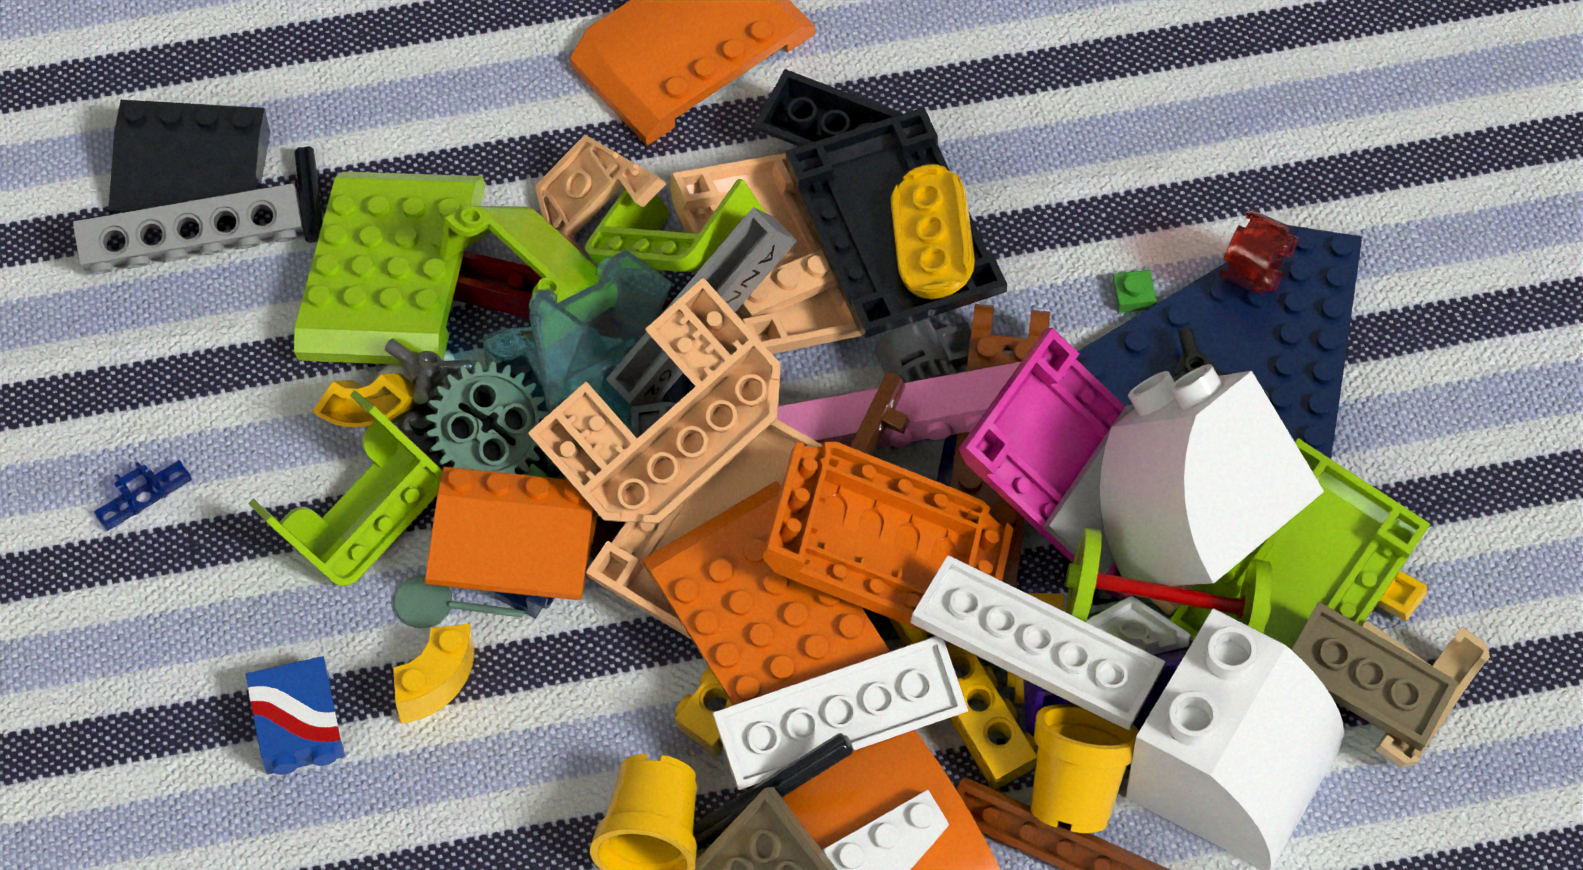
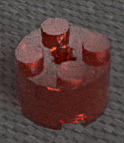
M1251 209L1247 211L1245 217L1250 219L1246 228L1238 225L1223 260L1230 263L1228 270L1222 269L1219 275L1221 279L1263 296L1267 291L1275 293L1284 274L1279 269L1284 258H1291L1299 238L1292 235L1293 228Z

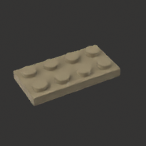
M1320 602L1315 606L1291 649L1324 684L1334 702L1419 751L1425 747L1459 684L1457 680Z

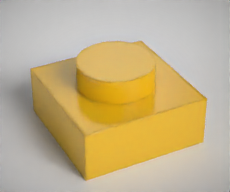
M1400 571L1376 606L1406 622L1428 593L1427 585Z

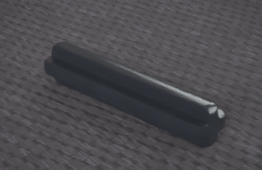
M310 146L298 147L294 151L303 233L305 241L313 243L318 242L323 223L314 149Z

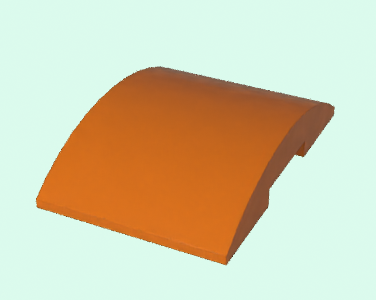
M916 730L854 750L851 755L782 797L823 850L929 790L948 821L949 826L911 870H1000L994 855L964 801Z

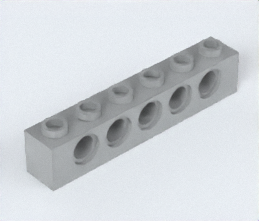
M294 183L73 221L80 266L85 271L90 270L91 274L108 273L113 271V266L126 263L128 268L143 267L150 264L149 259L164 257L167 262L178 261L187 258L186 253L200 250L202 255L217 254L224 251L223 246L238 244L239 249L259 246L260 240L274 238L275 242H287L296 239V234L303 233L301 212ZM266 209L271 211L273 219L268 225L258 226L253 223L254 215L259 210ZM224 216H232L236 219L235 228L227 233L218 231L217 223L219 219ZM188 222H194L199 225V233L192 239H184L180 236L182 226ZM150 229H159L163 233L161 241L153 246L146 245L144 243L145 233ZM114 235H122L126 239L125 246L118 252L107 250V242Z

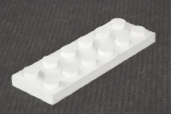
M949 555L914 610L910 623L1128 731L1132 727L1165 664L1164 660Z
M935 636L712 712L737 790H741L762 782L838 733L847 735L854 750L965 713L968 709L945 641Z

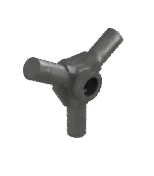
M394 338L387 342L384 349L387 353L405 364L404 366L411 376L412 383L415 385L413 400L418 404H425L428 401L432 386L444 380L449 374L453 376L458 375L460 367L464 366L470 374L472 372V363L469 359L444 361L441 360L438 354L432 351H422L420 354L414 353Z

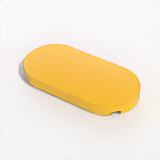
M936 164L923 165L912 169L903 176L904 181L900 183L899 187L895 186L891 195L899 274L908 290L922 298L939 299L956 293L968 282L974 270L975 258L967 195L960 177L948 171L944 166Z

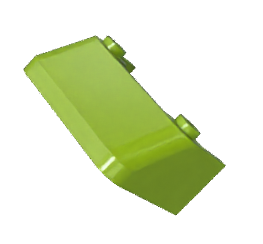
M737 179L699 234L659 231L671 213L658 194L642 207L624 189L588 239L585 250L596 264L697 273L753 207L762 212H765V210L743 179Z
M355 390L350 397L375 419L362 437L363 450L374 463L324 517L321 518L310 508L298 507L291 510L279 522L254 498L248 503L271 527L324 575L340 586L355 583L437 496L443 473L387 417Z

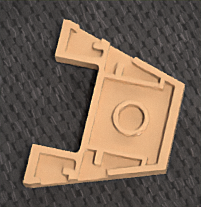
M584 135L535 185L542 217L585 255L575 241L574 236L623 186L632 199L644 207L666 185V182L615 151Z

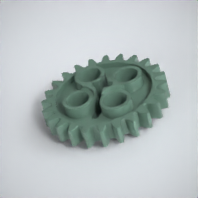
M493 361L488 364L486 372H483L479 362H475L472 366V374L462 366L458 369L459 380L450 374L444 379L449 388L437 386L434 389L441 399L440 401L430 400L427 402V405L435 410V414L424 417L425 422L434 424V429L426 432L424 436L436 438L437 441L429 451L437 452L441 450L443 453L437 464L440 466L450 462L452 468L516 474L514 470L516 468L522 473H527L529 468L525 460L537 462L540 459L533 450L540 447L528 432L540 423L541 419L549 415V412L538 411L537 405L544 401V396L535 398L531 396L536 384L533 383L524 387L521 384L525 375L523 372L514 378L510 377V365L505 366L500 373H497L496 364ZM476 388H483L489 392L491 402L488 407H480L475 403L473 393ZM459 403L465 404L480 419L490 416L493 419L491 426L502 434L514 439L515 445L508 444L499 433L492 429L484 433L481 430L483 426L482 421L460 410L458 407ZM508 410H514L521 415L522 425L519 430H513L506 425L505 414ZM454 419H462L468 424L469 434L467 438L460 439L452 433L451 424ZM486 441L495 442L499 446L500 457L497 461H490L484 456L483 446Z

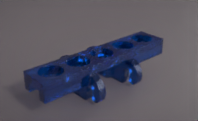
M178 460L154 475L151 469L146 472L147 466H141L137 461L135 462L136 469L120 477L118 474H115L116 482L114 485L116 488L120 486L119 492L121 495L94 511L96 518L106 532L130 517L136 516L140 511L158 500L166 498L168 494L192 480L191 475L183 467L182 462ZM173 473H182V475L170 481V476ZM141 475L146 484L130 493L126 484ZM160 482H165L166 484L161 487ZM142 492L151 494L150 499L146 502H139L137 496ZM126 503L128 507L121 511V505ZM108 512L117 513L106 521L104 520V516Z

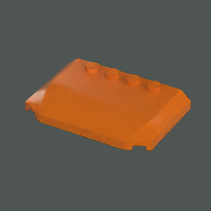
M630 0L586 29L570 56V66L636 136L648 146L675 128V118L781 48L789 52L814 36L815 25L790 0Z
M796 442L762 555V558L776 574L929 634L932 633L910 623L914 610L948 555L1000 581L1003 580L1014 528L1008 523L1003 527L988 513L991 507L982 499L839 442H824L822 447H803L804 442Z

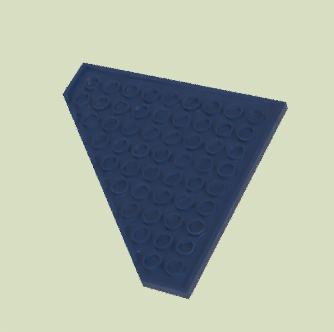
M1288 225L1077 351L1080 354L1076 360L1125 406L1133 405L1128 398V394L1138 384L1164 371H1168L1172 378L1175 377L1174 372L1180 356L1183 355L1178 331L1183 327H1192L1198 351L1203 352L1217 366V370L1229 374L1252 371L1262 389L1268 391L1271 404L1294 442L1299 438L1331 459L1362 236ZM957 434L949 435L944 440L936 480L949 487L951 485Z

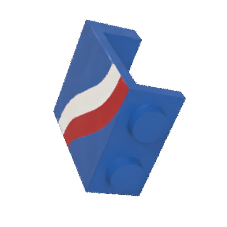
M324 656L245 673L261 759L267 775L272 773L278 775L289 774L299 767L312 764L317 766L329 765L338 758L346 757L339 733L330 688L331 682Z

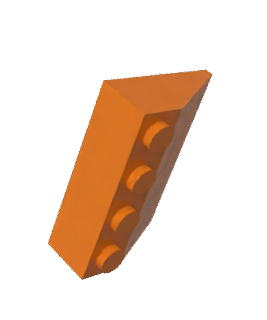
M444 467L437 494L425 584L582 601L598 513L567 479Z

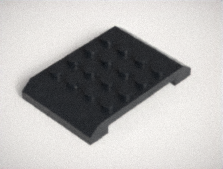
M925 107L786 151V162L794 187L855 325L864 338L1007 292V282L994 255H989L970 212L969 218L975 264L970 279L960 290L944 298H922L908 290L899 274L891 210L892 192L896 185L899 187L900 183L904 181L903 176L914 168L936 164L944 166L950 171L938 146V135Z

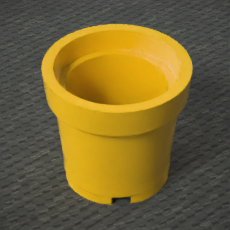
M1055 704L1040 709L1036 715L1034 740L1038 745L1031 798V813L1043 823L1056 828L1058 821L1072 824L1070 830L1072 832L1095 833L1104 830L1111 818L1126 766L1132 763L1135 740L1139 733L1138 728L1132 725L1128 731L1076 704Z
M637 754L626 758L620 764L605 818L599 822L590 846V855L593 862L601 870H695L697 843L693 836L697 783L695 782L696 774L694 770L686 763L665 755H661L660 761L647 760L648 754Z

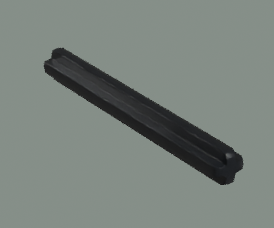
M842 733L836 734L693 825V836L697 843V850L718 838L764 788L774 787L778 794L783 797L851 755L854 748L850 739Z

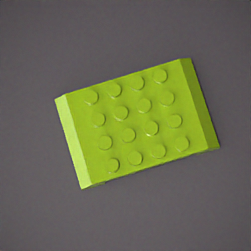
M341 172L337 175L332 186L294 327V353L298 361L405 365L384 350L387 342L392 338L414 353L420 354L422 351H432L438 354L441 360H444L449 339L446 325L465 249L448 260H445L440 255L444 219L462 207L481 206L486 186L483 176Z
M1299 438L1295 444L1324 492L1215 583L1196 584L1193 589L1195 591L1239 599L1250 562L1253 559L1270 561L1272 565L1271 611L1268 623L1265 625L1264 634L1292 649L1318 602L1362 626L1431 525ZM1181 604L1170 621L1190 633L1189 640L1193 642L1212 610ZM1221 612L1236 620V614Z

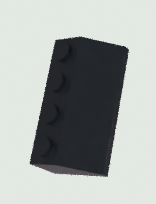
M784 69L753 127L754 130L800 147L903 113Z

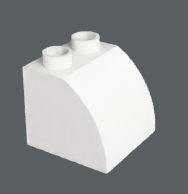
M1211 364L1203 365L1190 371L1176 382L1168 371H1164L1151 376L1129 392L1128 398L1135 409L1111 427L1101 466L1100 505L1103 527L1116 567L1122 577L1167 586L1215 583L1324 492L1253 372L1246 371L1218 376Z
M1212 609L1136 736L1126 798L1262 870H1272L1343 745L1344 727L1340 712L1324 684L1290 648Z

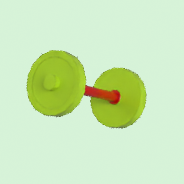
M1084 527L1082 530L1073 564L1069 563L1065 587H1069L1066 613L1086 622L1093 595L1097 588L1236 614L1237 621L1264 634L1265 625L1268 623L1271 611L1272 565L1270 561L1253 559L1250 562L1238 599L1099 573L1102 541L1101 530Z

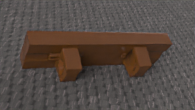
M888 371L886 372L850 446L851 448L872 456L886 427L901 434L905 433L910 420L906 414L895 410L906 387L900 376Z

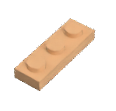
M820 249L773 269L738 309L740 314L744 318L775 313L838 286L823 251Z

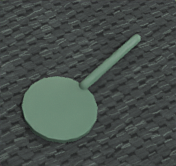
M426 575L408 579L399 587L395 595V610L398 617L405 624L415 628H430L440 624L449 615L451 608L513 617H523L525 614L523 610L452 601L449 587L425 584Z

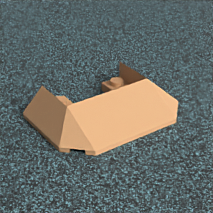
M704 278L697 282L645 329L696 387L641 436L635 437L587 381L528 432L531 438L604 521L660 524L778 419L781 363Z

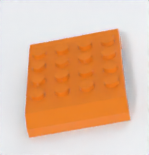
M778 481L771 483L642 559L645 569L662 596H665L732 705L890 652L861 606L776 574L762 558L781 490V485Z

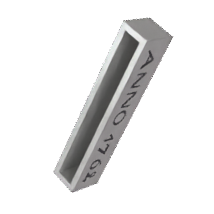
M753 207L665 311L704 278L729 307L736 312L797 240L773 216ZM646 332L606 380L629 404L636 406L658 403L683 372Z

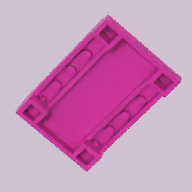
M1049 328L1042 332L959 447V451L965 464L1073 563L1075 556L1042 526L1121 414L1125 405L1076 360L1080 353L1053 328ZM1113 562L1106 574L1122 577L1115 562ZM1103 590L1121 601L1130 596H1133L1129 594Z

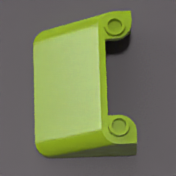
M465 206L444 219L440 255L445 260H448L493 232L542 278L534 287L532 302L541 312L536 345L540 349L547 347L609 307L615 301L617 288L614 282L532 208L526 206Z

